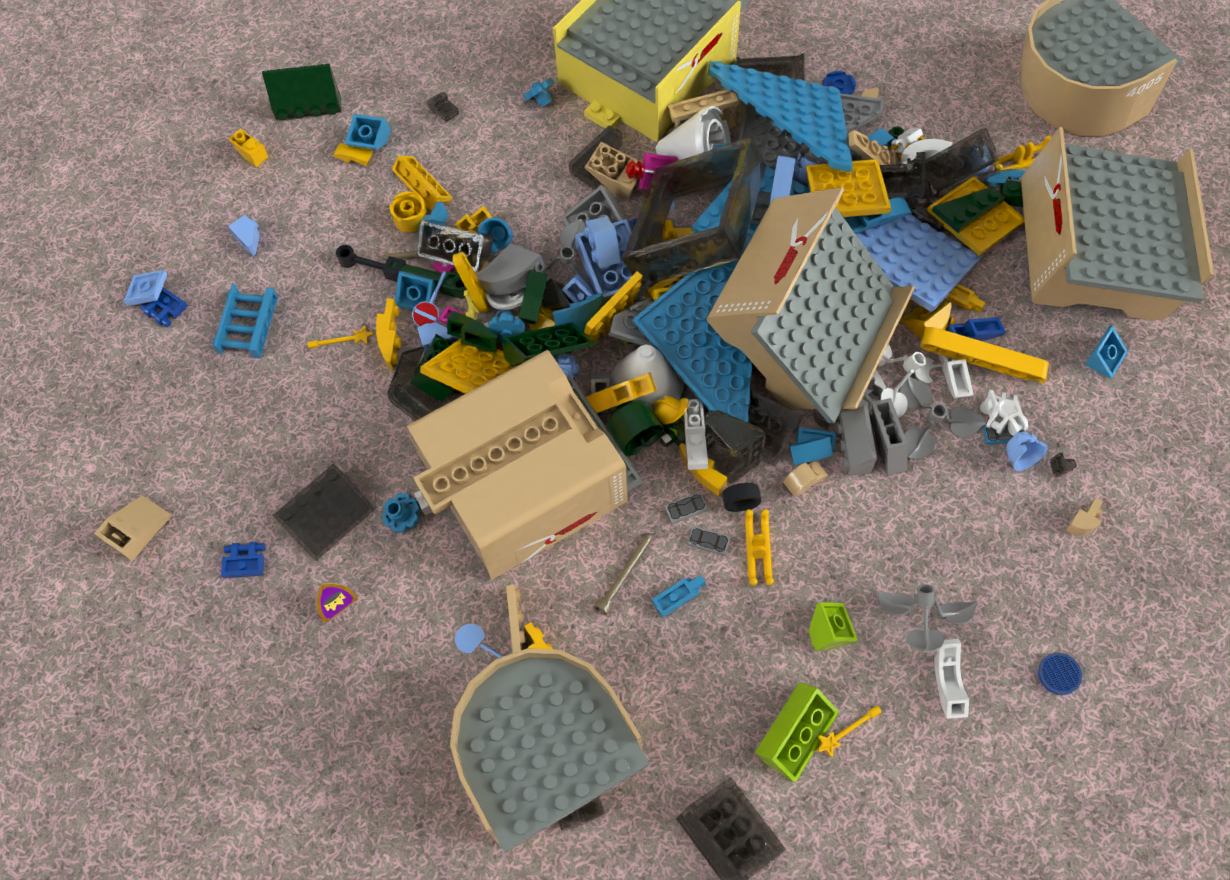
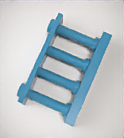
M235 284L231 285L230 291L227 292V302L219 328L212 342L213 348L218 354L222 355L224 347L248 349L253 358H261L278 299L274 288L267 287L265 294L260 296L240 294ZM238 301L262 303L258 311L236 309ZM233 316L257 318L256 325L254 326L231 324ZM229 331L253 334L249 342L226 340Z

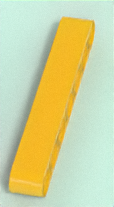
M924 328L920 347L926 351L957 360L966 359L967 363L1029 381L1037 380L1039 383L1046 382L1049 362L939 328Z

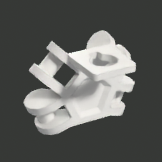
M989 390L987 398L980 405V410L985 414H989L990 417L986 424L987 428L990 429L992 427L997 430L996 433L1001 434L1006 425H1008V431L1013 436L1020 430L1025 431L1028 429V421L1023 415L1017 400L1018 395L1009 397L1006 396L1005 392H1002L999 397L994 394L993 390ZM998 415L1004 418L1001 423L995 421Z

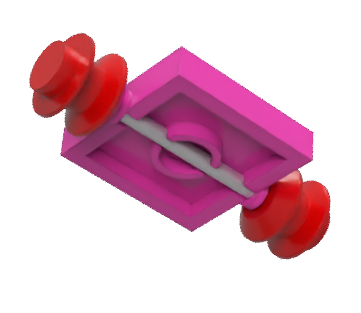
M644 152L642 162L638 161L635 163L634 160H631L626 165V174L629 178L635 176L636 179H639L638 188L672 192L673 181L676 184L682 183L686 185L691 179V173L688 168H676L678 157Z

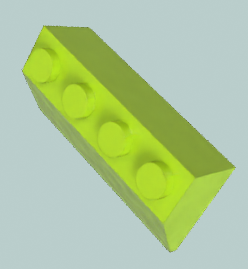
M799 682L754 753L764 763L796 783L820 744L817 736H825L839 711L817 687Z

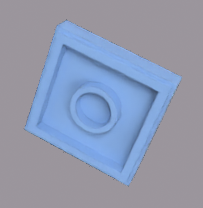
M164 270L134 275L123 302L130 306L157 301L167 273Z

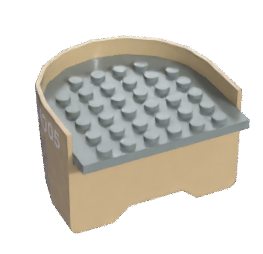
M1046 0L1035 9L1030 21L1020 57L1019 81L1023 97L1036 115L1056 129L1063 127V131L1077 136L1103 137L1124 130L1149 115L1172 70L1181 66L1183 60L1115 0Z
M527 648L494 660L469 682L454 710L450 748L459 779L485 829L501 845L505 853L650 765L642 751V737L612 687L590 663L562 650Z

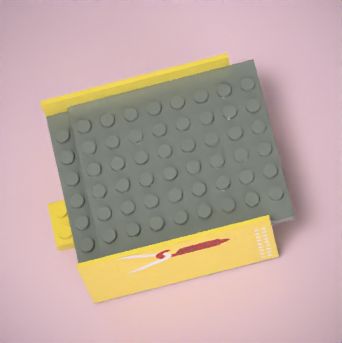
M581 0L553 27L558 82L560 86L591 103L584 110V116L610 132L620 122H623L658 142L667 130L674 125L668 112V105L702 95L716 80V78L712 79L708 76L710 61H720L723 64L729 65L736 58L740 12L747 6V0Z

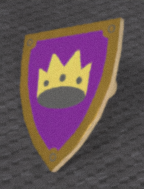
M321 583L316 597L317 612L326 624L357 601L358 597L349 587L342 584Z

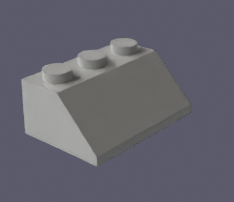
M863 405L842 415L840 422L837 423V433L841 434L842 438L839 442L840 451L844 452L845 456L842 459L843 469H847L848 475L871 474L877 459L868 405Z

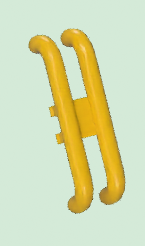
M1047 135L1037 145H1034L1033 142L1027 143L1025 148L1023 145H1019L1015 152L997 158L994 153H991V164L996 165L995 172L1005 169H1024L1030 167L1036 157L1032 158L1033 154L1042 150L1052 136ZM1010 160H1014L1016 163L1004 168L1000 164Z
M747 509L745 512V533L749 584L756 586L758 581L756 579L755 559H763L765 583L767 586H771L774 583V579L772 577L769 510L763 509L761 511V534L754 535L753 511Z

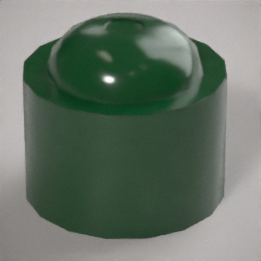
M641 400L620 404L612 412L606 429L626 456L635 455L643 447L653 445L664 430L662 424L647 403Z

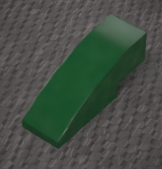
M534 270L529 271L518 319H521L522 322L536 325L548 274Z
M455 311L448 317L447 334L461 338V343L493 353L497 352L498 336L484 324Z

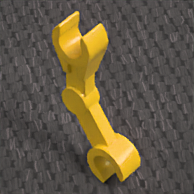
M659 212L655 213L656 219L650 217L654 225L666 227L665 238L667 242L670 243L669 239L672 236L676 240L678 239L671 220L663 218Z

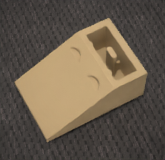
M603 142L599 144L585 165V169L607 189L625 200H630L639 185V179H636L635 176L629 178L626 174V165L631 160H634L635 163L638 160Z
M142 495L108 517L94 534L133 562L172 515Z

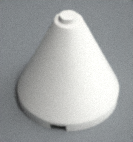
M715 106L703 108L662 138L656 145V153L678 157V165L710 178L723 177L727 171L717 176L710 163L717 144L731 143L727 121H722L719 116L722 114L721 110Z
M642 345L622 358L611 373L610 387L651 373L657 391L631 401H645L653 413L655 409L652 404L655 401L661 400L666 395L676 399H681L683 396L684 381L668 364L661 352L651 345Z

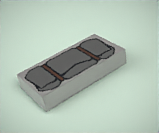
M701 492L664 505L671 524L708 511Z
M693 526L687 545L726 556L731 536Z

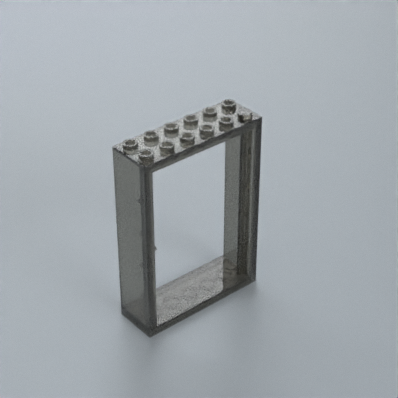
M752 137L656 168L622 257L632 276L637 271L643 276L640 282L641 286L736 261L741 258L766 169V164ZM732 181L717 227L658 244L674 198Z

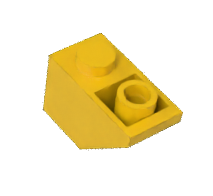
M241 128L228 138L229 142L242 157L255 167H258L269 157L264 145Z

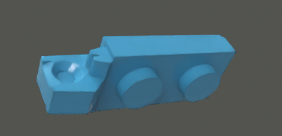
M702 575L694 580L684 578L654 597L651 602L661 617L664 618L695 598L700 593L698 589L706 585V581Z

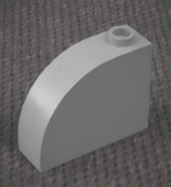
M510 243L477 275V278L485 293L505 295L526 287L530 270L542 272L546 267L540 254Z
M891 398L872 402L875 435L887 475L907 471L908 444Z

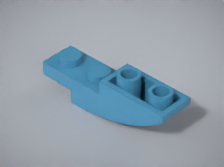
M904 197L889 199L890 213L852 216L844 219L854 233L858 234L877 225L881 227L912 212Z

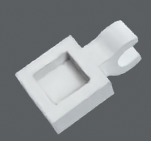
M921 128L909 129L898 136V139L893 140L892 145L899 144L895 153L903 152L906 144L909 145L916 142L917 138L923 135Z

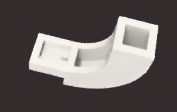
M924 139L910 144L902 153L900 162L901 179L908 181L913 169L922 163H934L945 166L953 142L941 139Z
M959 639L944 640L943 646L934 654L935 675L940 703L947 719L968 717L969 698L961 679V642Z

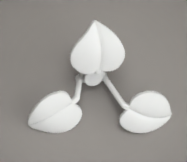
M888 344L878 366H883L885 362L904 361L903 368L908 373L894 390L891 388L884 389L880 394V400L891 398L897 416L900 418L906 412L908 403L906 396L898 392L899 388L913 373L921 382L926 384L933 382L929 376L930 369L942 367L940 363L932 365L934 360L924 357L920 352H915L909 357L905 355L900 358L889 359L892 356V350Z

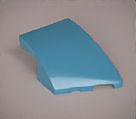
M599 293L588 296L584 301L569 304V308L554 311L555 325L572 322L584 332L586 324L600 310L603 294Z

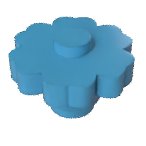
M549 78L542 83L538 81L531 86L532 89L523 95L525 100L528 101L534 97L541 107L552 102V94L548 88L555 84L553 79Z
M503 312L498 318L494 317L488 322V328L498 336L497 342L503 346L502 337L524 333L525 324L522 323L521 319H516L511 312Z
M398 493L395 499L389 498L383 507L386 511L382 515L384 524L396 533H406L409 528H415L420 521L418 514L422 509L418 501L407 493Z

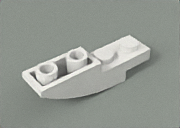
M688 399L689 405L684 413L688 470L708 469L703 403L699 399Z

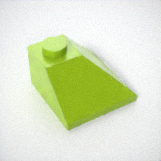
M819 602L816 604L808 631L811 643L816 651H827L858 641L844 603Z

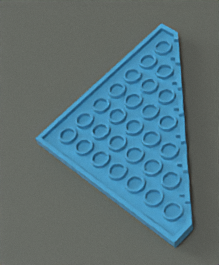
M720 61L709 62V77L720 80V85L728 91H735L740 100L747 105L751 103L756 107L755 111L764 118L769 117L774 120L773 124L782 131L787 130L790 132L792 139L801 145L806 144L810 147L809 151L819 159L823 157L829 161L828 165L831 168L851 172L853 165L840 89L833 86H822L819 83H808L801 79H790L787 76H777L770 72L763 73L752 68L745 69L737 65H727Z
M749 226L632 319L637 328L661 352L668 364L731 437L748 424L752 362L741 349L725 342L707 322V317L754 234Z

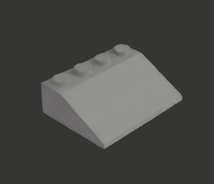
M603 185L599 186L562 216L566 226L579 219H583L586 226L585 221L607 217L611 223L627 218L612 193ZM629 224L633 237L638 247L641 245V243L637 238L635 232L633 231L631 225Z

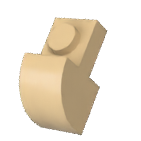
M817 461L810 464L805 462L794 469L784 479L783 483L795 497L810 489L812 485L824 480L828 474Z
M1095 498L1086 512L1079 509L1066 531L1076 536L1091 534L1102 522L1098 518L1103 511L1100 509L1103 501Z

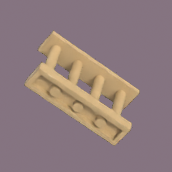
M726 89L668 105V112L673 123L675 122V128L667 130V133L669 134L682 124V120L689 119L703 108L715 106L720 110L723 109V115L720 118L722 121H727L729 130L736 128L737 125L730 113V107L739 105V99L735 91L730 92Z

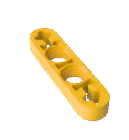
M463 252L454 254V266L479 313L490 311L491 307L487 301L486 294L466 255Z

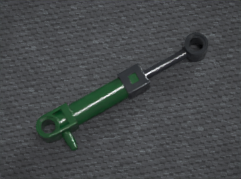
M346 244L336 249V256L342 267L350 268L358 263L383 271L385 279L398 282L399 271L433 279L436 286L442 275L439 272L408 265L405 260L391 256L388 257L386 263L359 257L354 253L353 248ZM457 270L455 273L445 271L446 275L439 288L441 294L459 299L466 298L464 291L467 289Z

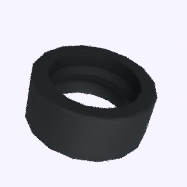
M738 483L729 486L722 492L724 507L730 512L754 509L761 504L760 490L757 484Z

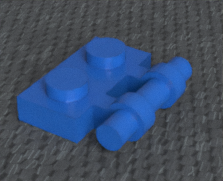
M162 287L158 300L152 301L149 305L142 304L140 309L148 317H153L158 324L169 327L171 321L168 320V317L171 315L176 319L188 305ZM158 308L162 309L160 313L156 312Z
M250 542L249 544L241 545L239 543H232V545L224 546V553L231 554L230 556L222 557L221 576L223 578L263 576L264 556L257 554V551H265V543ZM240 552H248V555L239 556Z

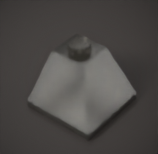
M552 278L546 282L541 303L544 308L562 310L569 308V304L574 302L562 290L565 286L564 284Z

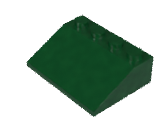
M330 64L262 71L271 109L276 120H286L287 118L300 119L305 116L317 117L322 114L334 115L342 112L341 95Z
M572 322L502 337L504 359L510 365H520L522 362L546 350L555 357L557 354L572 353L575 350L596 346V342Z

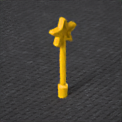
M363 326L361 331H353L355 335L322 341H308L307 345L311 349L320 345L354 340L355 343L363 341L365 344H368L367 338L373 336V332H366V326Z
M877 705L874 706L866 715L835 736L834 732H829L826 737L818 735L817 737L821 744L817 751L826 750L828 755L832 757L833 748L841 746L836 741L868 719L876 717L881 713V709Z

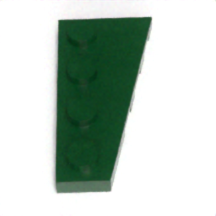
M992 186L933 207L932 212L959 233L1000 205L1006 197Z

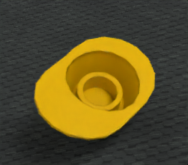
M666 395L661 400H657L652 404L655 409L654 415L662 426L673 423L685 413L689 400L687 398L676 399Z

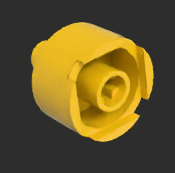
M410 191L397 194L389 205L395 226L404 233L420 230L419 226L424 215H428L423 198Z

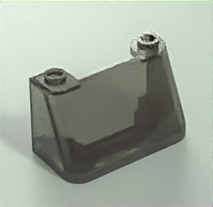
M916 152V157L913 160L907 158V164L879 165L889 199L904 197V199L917 200L925 195L926 152ZM861 155L852 156V161L862 160Z
M711 410L706 414L704 424L707 427H711L715 432V436L706 438L707 457L715 461L714 466L721 474L727 477V481L731 485L760 464L766 433L761 428L720 410Z

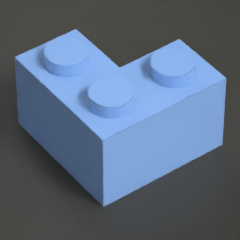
M607 217L585 221L586 228H584V234L586 239H589L590 245H593L594 251H591L593 262H596L599 267L621 263L616 229Z

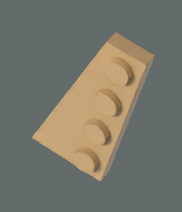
M856 130L849 133L850 149L860 155L863 160L878 159L882 175L891 181L897 179L895 150L889 151L887 146H879L877 141H869V138Z
M507 585L506 592L512 650L515 653L523 650L522 643H525L524 630L521 631L520 622H523L522 610H519L521 595L520 589H517L515 585Z

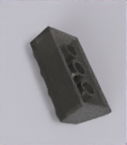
M982 128L920 162L918 166L932 195H935L999 160L995 145L987 128Z
M421 220L416 256L454 265L453 255L463 252L472 269L479 272L491 253L494 235L436 220Z

